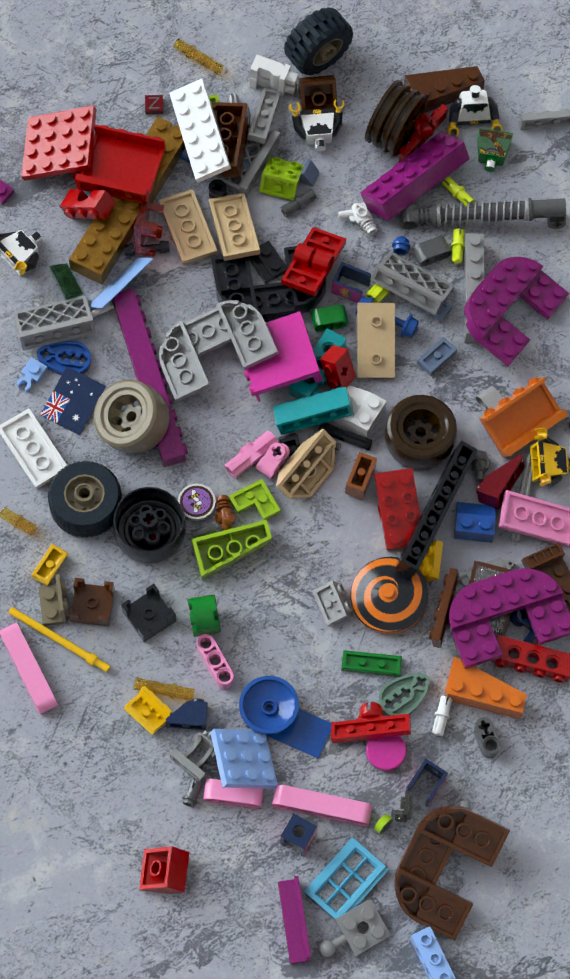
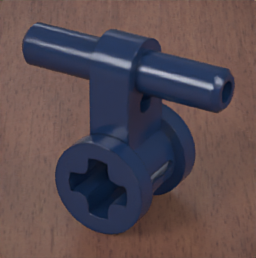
M525 609L513 611L510 617L512 624L517 627L525 626L530 630L523 641L531 643L536 636Z

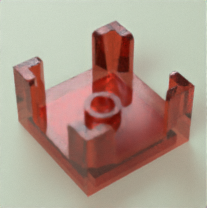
M143 201L134 225L133 253L155 257L156 249L143 247L146 236L161 238L163 227L159 226L158 223L149 221V211L163 213L164 205Z

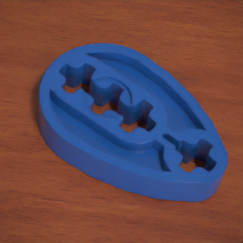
M61 341L42 346L37 351L38 361L59 375L63 374L66 367L85 374L91 366L89 349L83 343L77 341ZM45 352H48L49 356L43 358L42 355H44ZM63 355H67L68 359L65 358V361H61ZM75 356L76 360L74 363H71L70 359ZM85 358L83 364H80L79 360Z

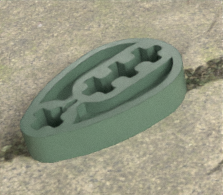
M423 673L408 674L385 684L378 698V704L382 706L383 714L391 716L413 713L427 694L430 685L429 677ZM418 679L420 681H425L424 687H422L421 685L416 686ZM402 691L410 692L409 698L404 696L401 699V704L398 702L394 703L392 710L391 708H385L386 702L390 704L394 701V696L398 698L402 695Z

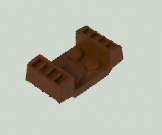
M559 542L524 557L521 560L524 568L541 571L558 583L563 591V598L570 613V571L563 560L565 552Z

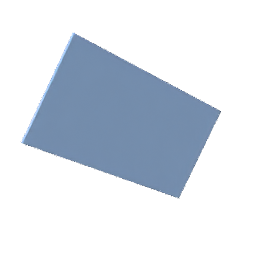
M138 257L89 304V307L103 309L154 258Z

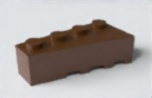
M478 66L405 75L404 84L409 85L411 91L417 89L420 91V95L424 93L428 96L424 113L439 108L442 104L453 103L459 98L462 91H470V87L473 85H477L483 90L485 82Z
M212 102V108L231 169L222 172V176L241 178L251 118L248 104Z

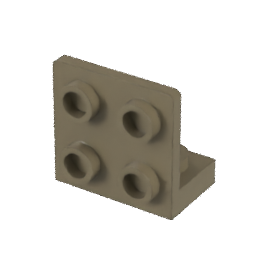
M59 574L55 575L57 585L38 587L44 626L67 623L66 617L69 616L65 581L60 579Z

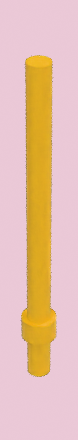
M14 607L10 608L8 612L10 615L85 659L87 664L92 667L95 665L106 673L110 670L111 666L98 659L99 656L96 654L88 653Z

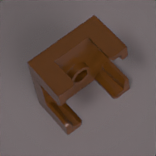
M75 578L73 604L70 606L69 611L70 622L110 626L115 592L114 582L104 581V586L85 584V579Z

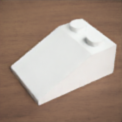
M349 385L347 390L351 397L354 415L334 420V422L355 434L368 438L385 411L386 400L369 391Z

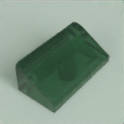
M67 263L50 266V272L65 300L83 294Z

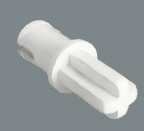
M447 696L440 697L438 710L434 714L436 718L432 733L436 736H443L446 722L450 719L449 711L453 699L449 697L447 700Z

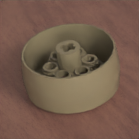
M125 379L110 385L99 397L94 410V425L98 435L112 448L124 453L140 454L153 449L163 439L169 426V408L164 398L150 385L137 380ZM135 401L138 402V406L134 407ZM126 405V410L122 412L121 408ZM122 419V424L118 425V421Z

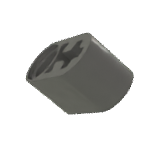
M438 236L419 243L412 249L421 267L444 260L452 254L444 236Z
M482 717L475 724L474 735L482 755L486 758H493L500 749V740L493 722L489 718ZM480 726L487 728L486 734L483 729H480ZM491 743L496 749L490 751L485 745Z

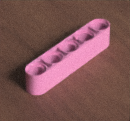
M17 622L1 629L0 636L39 714L57 707V701Z
M278 785L275 788L272 806L279 809L365 827L369 826L373 808L371 804L286 785Z

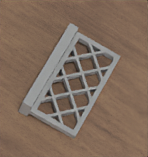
M275 130L273 132L269 131L265 144L255 142L246 145L245 153L247 157L244 158L243 162L248 161L250 167L242 170L239 185L231 182L230 178L232 177L215 175L210 179L224 181L226 186L244 193L247 198L269 158L279 145L280 132ZM257 147L258 153L249 156L247 149Z
M391 251L381 263L377 264L370 279L433 315L437 314L440 306L454 288V285Z
M86 295L13 312L23 350L96 333ZM84 303L81 308L74 307L76 304ZM58 308H65L62 313L56 311ZM69 311L76 312L73 317L67 315ZM41 312L47 313L44 317L38 315ZM51 315L57 316V319L55 321H52L49 318L51 317ZM24 316L29 317L26 321L19 319ZM34 319L39 321L37 325H33L31 322Z

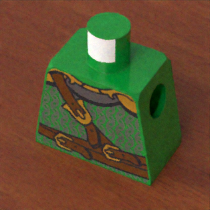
M479 128L477 137L478 162L485 163L484 169L486 171L494 172L496 165H504L513 133Z

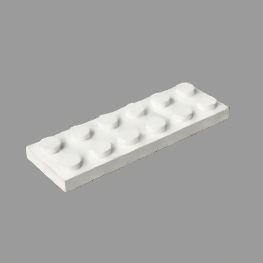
M203 79L170 92L195 180L199 183L231 169Z

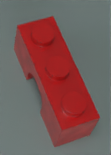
M70 189L59 207L70 219L106 220L116 201L106 190H93L88 197L82 190Z

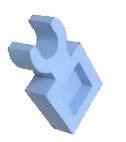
M31 357L21 371L24 377L17 381V387L20 388L22 384H27L25 391L28 393L32 388L31 383H39L48 370L47 366Z

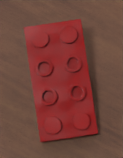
M312 227L303 244L299 243L297 245L293 261L282 277L281 284L316 296L346 245V238Z
M413 468L375 473L378 511L382 522L386 550L405 547L420 518Z

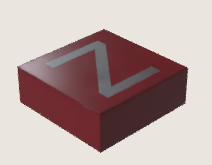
M145 95V114H163V95Z

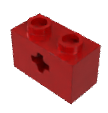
M332 345L320 358L329 387L335 389L346 386L347 388L356 378L348 349Z

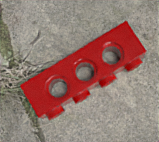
M498 635L497 642L501 649L502 657L491 661L495 666L514 668L519 673H533L534 676L539 678H553V681L558 683L568 682L570 678V653ZM514 652L518 655V658L512 659L508 653ZM529 657L535 658V659L537 660V663H536V664L530 663V662L528 661V658H529ZM553 662L557 668L551 669L547 666V663Z

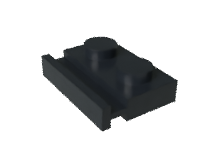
M270 241L259 246L260 254L248 256L250 263L265 284L270 280L280 277L287 271V266Z

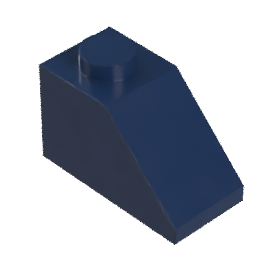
M203 699L187 701L166 718V728L206 730L208 702H204Z

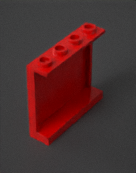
M95 124L91 169L83 170L81 174L77 173L75 177L77 189L88 192L106 190L111 197L147 205L166 152L165 140L157 136L151 137L142 133H132L124 129H114L106 125Z

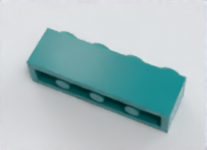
M346 386L273 406L276 425L281 435L354 415L351 397Z

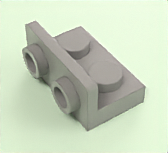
M330 581L312 591L327 626L330 627L345 618H353L352 605L346 600L344 595L346 591L341 583Z

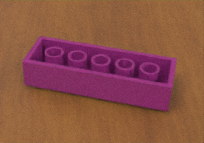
M443 131L437 133L432 139L421 145L420 148L409 154L404 160L360 192L367 209L387 221L391 220L470 159L463 141Z

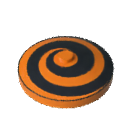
M382 557L369 562L357 573L351 586L350 600L355 615L364 626L381 634H397L412 628L422 618L428 605L429 592L423 574L418 569L415 575L409 579L395 571L394 568L399 560L398 557Z

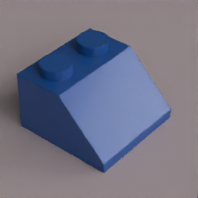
M457 502L454 539L492 543L495 533V508L484 504Z

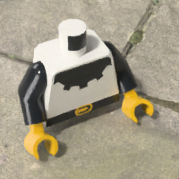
M477 85L471 86L470 91H462L459 98L450 106V125L446 129L447 133L450 135L451 130L455 129V136H458L459 130L456 127V122L457 125L491 123V120H493L491 129L494 130V127L499 126L500 131H502V125L498 122L500 117L497 103L492 97L487 96L485 90H481Z
M335 99L334 106L336 111H334V108L300 111V114H298L301 108L300 104L296 102L297 110L295 111L292 109V104H290L289 110L293 112L294 131L302 139H305L306 144H315L316 151L326 150L325 143H331L332 137L337 136L342 127L343 112H341V108L344 107L343 100L342 106L337 107Z
M22 230L0 233V256L19 275H24L25 272L36 268L39 260L37 244L43 239L36 231L29 237Z

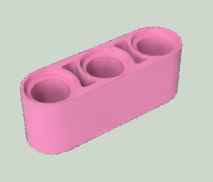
M209 634L201 635L197 639L199 655L216 685L222 690L230 689L234 682V674L214 638ZM208 642L211 646L204 649L201 647V644ZM212 659H219L221 661L218 665L210 663ZM227 675L230 677V680L222 682L220 677Z
M206 779L203 800L216 804L259 809L262 805L264 789L222 787L221 780Z

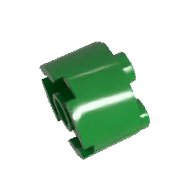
M215 594L187 599L191 625H194L192 626L194 637L203 634L212 635L220 633L221 627Z

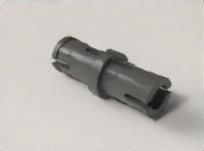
M309 189L302 195L293 197V200L280 207L281 212L287 217L298 209H303L309 202L317 199L316 194L312 189Z

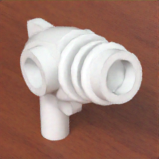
M364 202L354 203L351 210L338 212L339 219L349 217L351 222L356 221L368 236L377 232L376 224Z

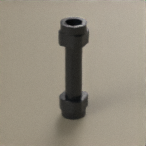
M164 240L159 241L160 244L134 246V243H129L125 245L126 256H135V253L170 252L169 241Z

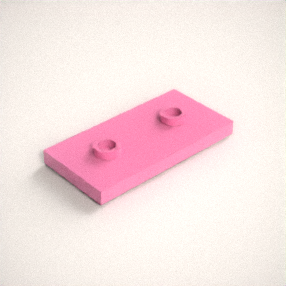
M509 490L504 492L498 528L555 544L559 542L560 545L570 548V508Z

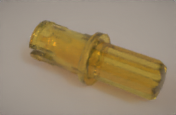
M3 508L0 512V518L12 524L13 528H19L30 536L35 532L37 525L23 518L22 514L18 515L8 508Z

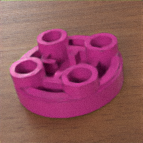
M400 736L368 740L366 758L376 769L391 772L399 767L405 759L406 745Z

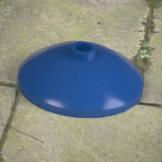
M262 676L254 679L244 688L239 700V711L243 721L249 728L261 734H276L286 730L296 719L299 710V700L295 689L286 680L276 676ZM271 706L273 710L268 712L266 707Z

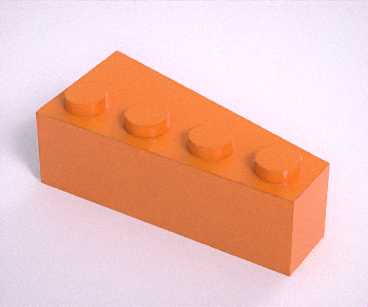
M454 656L444 696H447V700L449 697L452 698V702L520 719L527 694L474 666L464 669L461 659Z

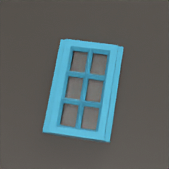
M351 838L306 888L304 893L330 917L336 919L358 906L389 869L358 841Z

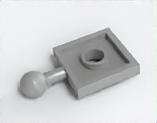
M368 899L334 919L342 935L333 941L325 940L321 942L319 951L323 956L330 957L335 953L337 947L347 942L354 956H357L388 938L391 934L372 900ZM362 921L368 925V930L363 934L359 933L357 929L358 924Z

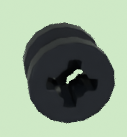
M216 179L210 182L208 187L210 199L227 195V187L224 181Z

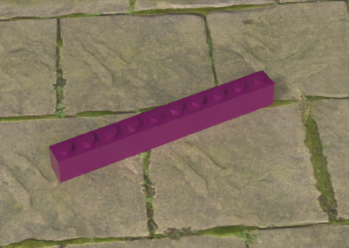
M134 289L120 292L113 298V304L136 379L157 390L169 408V426L165 436L157 444L163 467L185 462V455L188 454L186 444L182 443L180 439L183 437L180 426H176L177 415L175 409L171 410L170 407L172 399L170 393L165 391L167 383L165 377H161L159 372L162 371L160 361L156 360L154 356L157 354L154 343L151 344L149 338H152L150 329L145 327L144 322H147L145 313L140 311L139 308L142 305L140 297L135 295Z

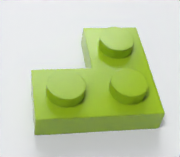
M263 479L228 496L237 514L253 506L256 507L263 520H268L281 513L279 506Z

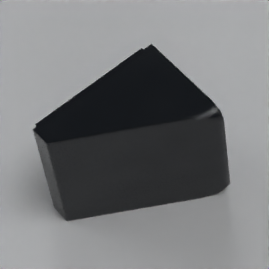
M296 433L278 437L279 443L286 444L289 447V456H292L300 446L298 434Z

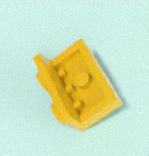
M145 686L124 707V710L151 735L166 724V718L173 713L166 704Z

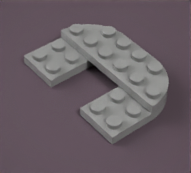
M237 300L223 301L217 303L216 308L185 323L180 321L170 328L165 335L166 338L163 345L160 346L159 360L176 402L211 386L199 357L225 344L233 342L245 370L279 354L267 324L256 308Z

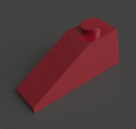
M520 454L487 475L483 482L478 484L476 493L480 503L500 509L503 503L504 492L506 490L511 491L525 468L523 455Z

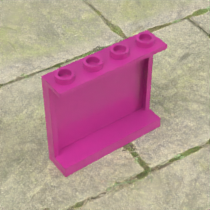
M301 312L267 322V327L279 354L244 370L247 381L251 380L252 385H249L251 395H255L257 401L260 402V394L314 377L316 383L323 381Z

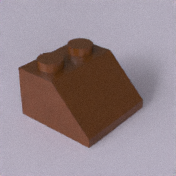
M334 75L298 78L301 111L332 108L336 111L334 101L336 99L335 104L337 106V91Z

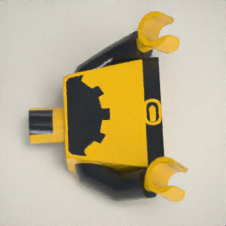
M537 428L535 431L538 435L534 439L539 441L530 447L533 482L541 481L540 487L544 485L553 487L562 480L563 476L568 474L570 458H567L565 447L559 446V444L548 437L546 428Z

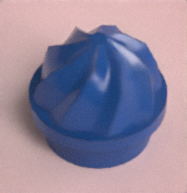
M404 236L396 237L392 243L393 252L400 255L407 254L410 249L409 240Z

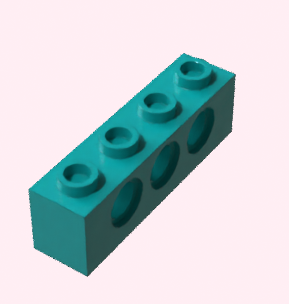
M327 328L313 349L317 364L322 366L320 358L332 345L347 349L346 338ZM319 369L323 381L316 383L314 377L293 383L289 386V395L299 399L319 393V387L321 385L324 386L327 382L323 369ZM307 380H312V381H314V383H313V384H307L306 381H307Z

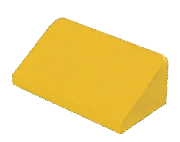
M52 543L31 574V578L48 586L69 553Z

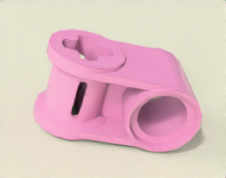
M283 443L272 444L258 462L256 469L272 480L289 456V447ZM277 448H281V449H280V451L282 452L281 455H277V454H278V451H276Z

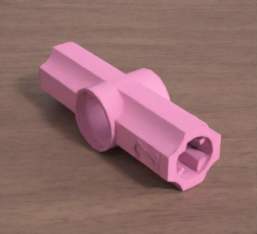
M267 430L254 442L245 444L240 449L239 454L225 464V469L231 477L236 479L250 466H256L269 447L274 443H278L275 435Z

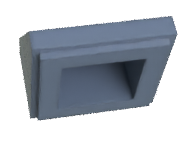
M308 159L301 171L300 181L306 185L314 186L319 176V170Z

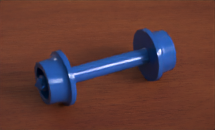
M363 296L358 303H373L374 298ZM409 314L406 321L395 317V325L402 327L400 336L412 338L414 333L418 331L419 320L413 318L412 314Z

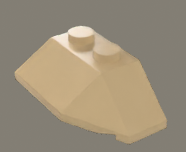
M322 429L304 441L279 470L276 486L288 499L308 498L316 492L334 469L336 441Z

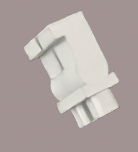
M256 54L250 69L249 87L256 89L257 85L280 91V96L282 97L285 92L294 95L298 84L296 83L298 73L290 71L291 65L285 64L284 66L277 61Z

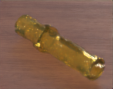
M180 38L173 45V48L185 54L186 58L195 60L217 75L221 73L224 65L196 49V46L187 44Z
M136 677L134 683V690H141L145 686L153 693L170 696L171 699L177 697L192 701L194 697V688L178 686L177 683L172 685Z

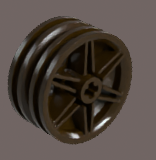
M400 80L394 81L384 93L372 114L365 132V141L368 143L372 142L375 147L382 145V151L386 153L390 151V155L396 157L402 146H406L414 134L416 118L420 114H424L428 96L424 93L420 95V91L417 89L411 91V87L407 84L403 85V82Z

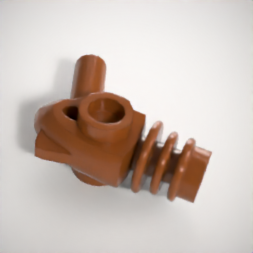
M220 495L216 501L217 512L215 521L224 531L231 529L236 518L235 513L231 512L232 506L228 496Z

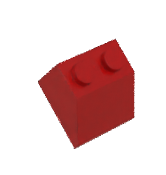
M173 846L144 849L139 890L170 894L184 893L190 852Z

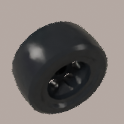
M143 487L133 490L123 497L115 510L113 517L115 539L124 554L135 561L148 564L164 561L177 552L185 537L186 519L182 506L172 494L163 489ZM138 518L139 522L134 524L133 521ZM147 520H152V523L147 524ZM165 525L167 529L165 531H161L159 529L160 526ZM137 531H141L143 534L142 536L137 537L135 536V533ZM150 535H155L157 537L156 540L151 541L149 539Z

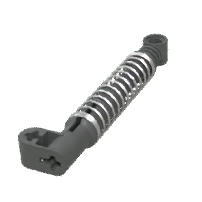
M519 198L518 201L512 199L511 202H507L505 199L504 202L497 200L496 203H492L490 200L489 203L483 201L482 206H478L476 201L475 207H471L470 202H468L467 207H464L463 202H461L459 208H457L456 203L453 204V208H450L449 203L446 204V208H443L441 203L430 206V209L428 207H425V209L420 207L418 209L416 205H409L400 212L401 227L404 229H415L419 226V223L421 225H424V223L428 225L430 223L435 227H441L442 223L446 226L447 221H450L452 226L454 221H458L460 226L461 220H465L466 225H468V220H472L474 225L476 219H479L480 224L486 221L488 224L490 221H494L496 224L497 221L503 223L504 220L509 222L516 220L518 222L519 219H523L524 222L525 220L529 222L535 218H547L549 228L560 229L566 226V199L532 200L531 198H525V201H521Z

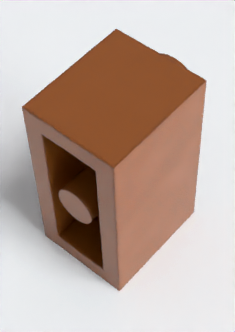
M359 452L346 483L345 494L363 500L376 468L377 458Z

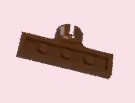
M450 568L449 574L444 576L443 585L445 589L444 592H440L439 603L441 604L435 610V627L431 628L429 634L433 647L441 648L446 627H449L450 607L459 580L458 569Z

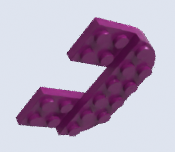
M509 257L500 261L473 291L464 308V315H466L467 319L466 326L470 334L507 367L530 341L527 336L502 317L518 296L548 320L570 294L541 270L544 267L543 265L526 257Z
M522 568L471 583L459 591L450 607L449 629L464 669L502 657L501 649L489 619L513 611L525 609L539 645L570 636V613L563 598V591L558 583L541 571Z

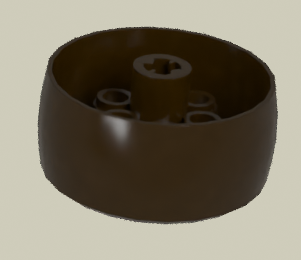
M413 395L396 404L387 418L385 426L386 445L393 458L407 468L415 470L434 468L446 460L455 446L457 425L454 414L444 402L433 396ZM426 418L429 422L424 424L421 420ZM413 421L415 425L409 426L407 422ZM436 428L438 432L436 434L432 433L431 429ZM405 433L410 434L411 437L407 438Z

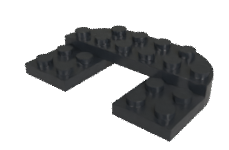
M297 246L284 248L287 269L293 261V255ZM223 256L211 257L218 302L237 300L247 305L250 304L259 311L264 319L288 316L297 312L305 313L317 306L326 292V279L316 296L282 285L281 282L253 286L248 257L224 261Z

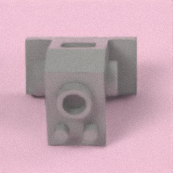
M206 730L198 732L193 737L192 742L194 744L184 754L176 748L170 753V759L200 783L206 779V773L201 768L211 757L213 759L216 757L211 731L207 732ZM199 747L206 752L200 761L192 756Z

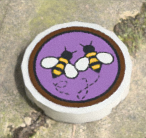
M203 484L188 485L182 489L178 496V502L182 506L185 517L190 521L198 522L205 520L215 510V495L209 487Z

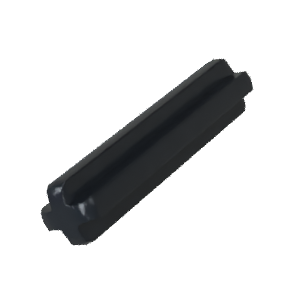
M328 423L320 424L318 427V431L324 429L331 437L366 450H370L373 443L372 439Z

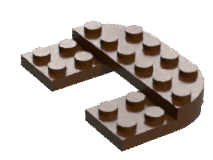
M444 806L429 813L419 823L396 869L394 888L402 910L415 922L425 927H431L432 930L455 941L473 906V902L436 885L453 849L492 867L510 833V829L463 806Z

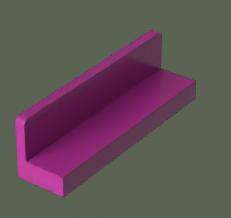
M294 876L292 880L278 882L290 965L311 961L299 877Z

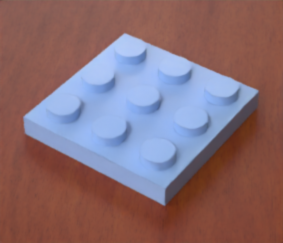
M213 729L210 732L222 787L274 789L278 786L266 734H261L254 730Z

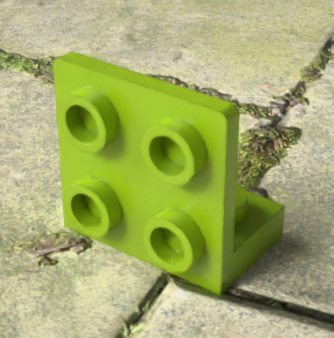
M270 157L262 172L259 192L293 200V197L296 196L298 181L304 165L295 161L282 160L279 157Z

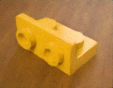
M436 540L431 543L419 567L426 583L439 579L443 549L442 541Z

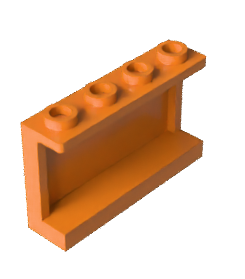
M533 377L528 381L527 386L517 388L513 391L514 395L501 399L498 402V406L488 408L483 412L484 415L479 418L502 457H510L534 440L535 436L538 435L535 429L544 427L548 430L568 416L565 409L558 407L544 382L547 380L545 377Z

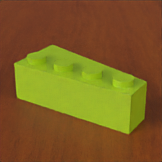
M267 519L192 539V548L201 581L270 544L272 536Z

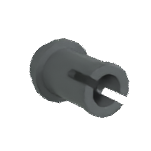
M207 523L206 526L191 530L193 538L216 533L213 523Z
M190 780L186 795L182 797L184 805L194 807L198 803L197 797L202 787V783L199 781L194 783V780Z

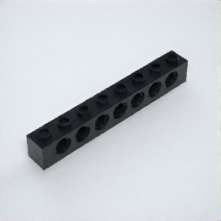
M461 440L454 449L394 568L395 571L409 579L418 571L478 451L476 448Z

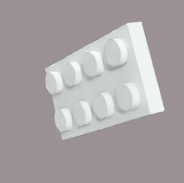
M29 408L0 425L1 437L36 489L52 481L58 471L67 466Z

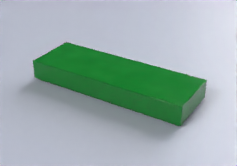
M343 650L341 671L400 677L402 656Z

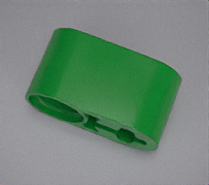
M341 304L317 308L310 313L314 331L323 332L327 328L330 330L340 329L349 324L345 306Z

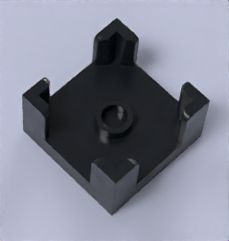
M155 584L147 587L146 594L133 603L127 600L121 604L123 614L143 642L176 622L175 612L171 607H167L160 597V592Z

